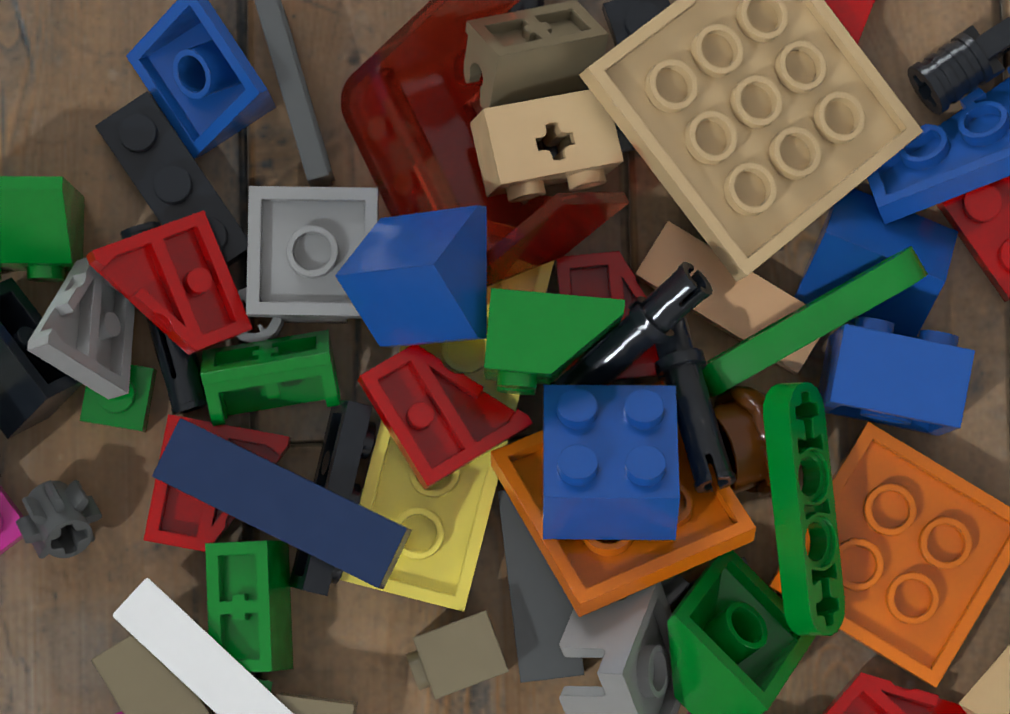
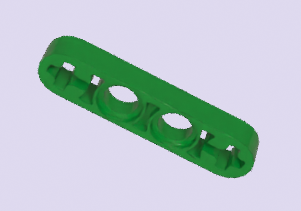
M909 246L706 361L707 366L702 372L710 398L734 387L926 277L928 273L913 247Z
M777 383L769 389L765 396L763 421L784 614L789 628L797 635L832 636L838 632L843 623L845 596L825 407L818 388L812 383ZM800 463L803 471L802 490L800 489L798 481V470ZM807 528L810 535V550L808 555L805 546V535L807 532Z

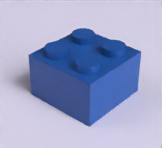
M856 317L855 324H844L828 337L818 388L823 399L825 413L935 436L961 428L975 350L957 347L958 336L934 330H920L919 337H907L893 334L895 324L889 321L870 317Z
M544 385L543 539L676 540L680 503L676 386Z

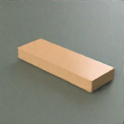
M667 221L635 273V278L656 290L683 262L692 264L694 270L690 273V276L699 270L710 283L713 292L712 295L699 303L691 312L738 341L746 339L805 305L754 272L736 282L708 244L670 221ZM819 339L781 359L776 364L797 375Z

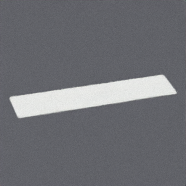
M149 578L144 579L113 613V617L216 714H293Z

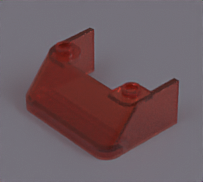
M430 0L347 79L341 93V110L344 120L391 217L475 205L487 207V287L563 257L624 208L629 201L624 192L557 193L554 196L534 197L524 206L521 202L509 203L507 194L486 196L470 122L477 116L472 104L480 98L483 75L481 71L480 80L477 82L466 83L464 59L468 34L465 32L466 23L468 20L507 13L520 0Z

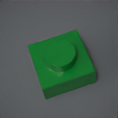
M131 365L129 394L109 400L86 386L80 421L146 432L157 370Z

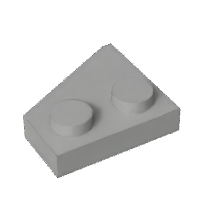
M87 258L77 260L30 337L27 351L108 400L129 394L135 306L89 265Z

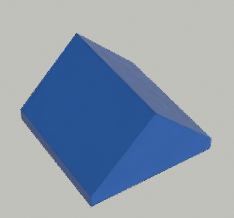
M177 0L126 55L194 159L203 156L276 108L268 89L209 0Z
M853 189L830 208L794 297L807 304L893 254L912 246L928 275L858 317H870L889 321L895 324L893 334L907 337L917 336L946 282L958 231L915 213L884 224L874 196ZM856 318L850 320V321L847 322V323H853V324H855V319H856Z
M475 205L380 218L335 275L380 347L487 339L486 206Z

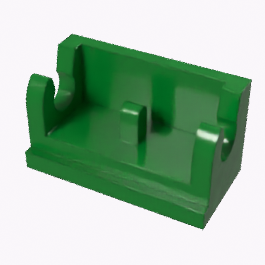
M329 329L207 349L202 352L200 374L213 426L225 425V419H228L229 415L319 400H326L327 407L340 405L341 392Z
M273 540L206 543L208 634L250 673L293 669L289 544Z

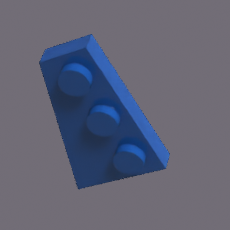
M1009 66V67L1007 68V70H1008V73H1009V76H1010V66ZM1010 77L987 93L979 87L960 100L963 109L940 125L924 124L920 128L923 132L867 177L884 224L1010 176Z

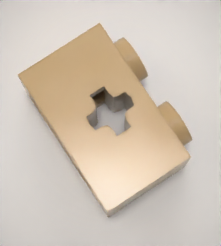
M590 89L484 108L470 122L486 196L507 194L509 203L541 197L546 194L545 186L568 182L569 191H579L600 186L607 182L605 175L624 162L615 122ZM542 138L546 146H557L558 154L554 158L549 150L538 151L537 143Z

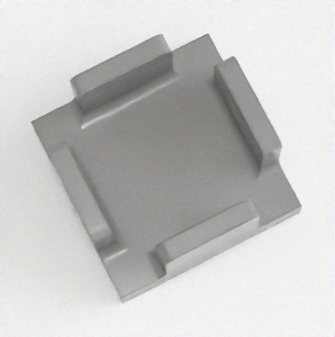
M249 186L246 315L248 317L281 318L285 323L347 324L348 318L362 319L335 275L378 222L379 189L365 187Z
M661 582L582 617H579L573 609L559 646L565 657L603 658L597 672L602 687L564 686L559 700L565 714H678L681 703L674 697L667 620L671 616L672 611Z

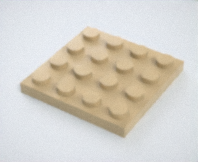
M676 0L579 74L736 282L758 268L923 132L824 0Z

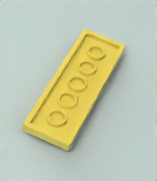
M487 222V329L491 288L547 293L560 240ZM487 339L419 345L441 359L442 364L449 370L458 374L463 373L482 385L484 392L512 410H517L520 395L497 392V381L485 380L484 363ZM400 346L399 352H401L409 346ZM381 420L359 504L412 531L384 589L374 587L344 571L340 580L465 612L499 480L491 467V451L507 445L509 440L424 490Z

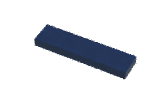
M182 418L179 419L152 477L379 589L385 588L412 531L389 518Z

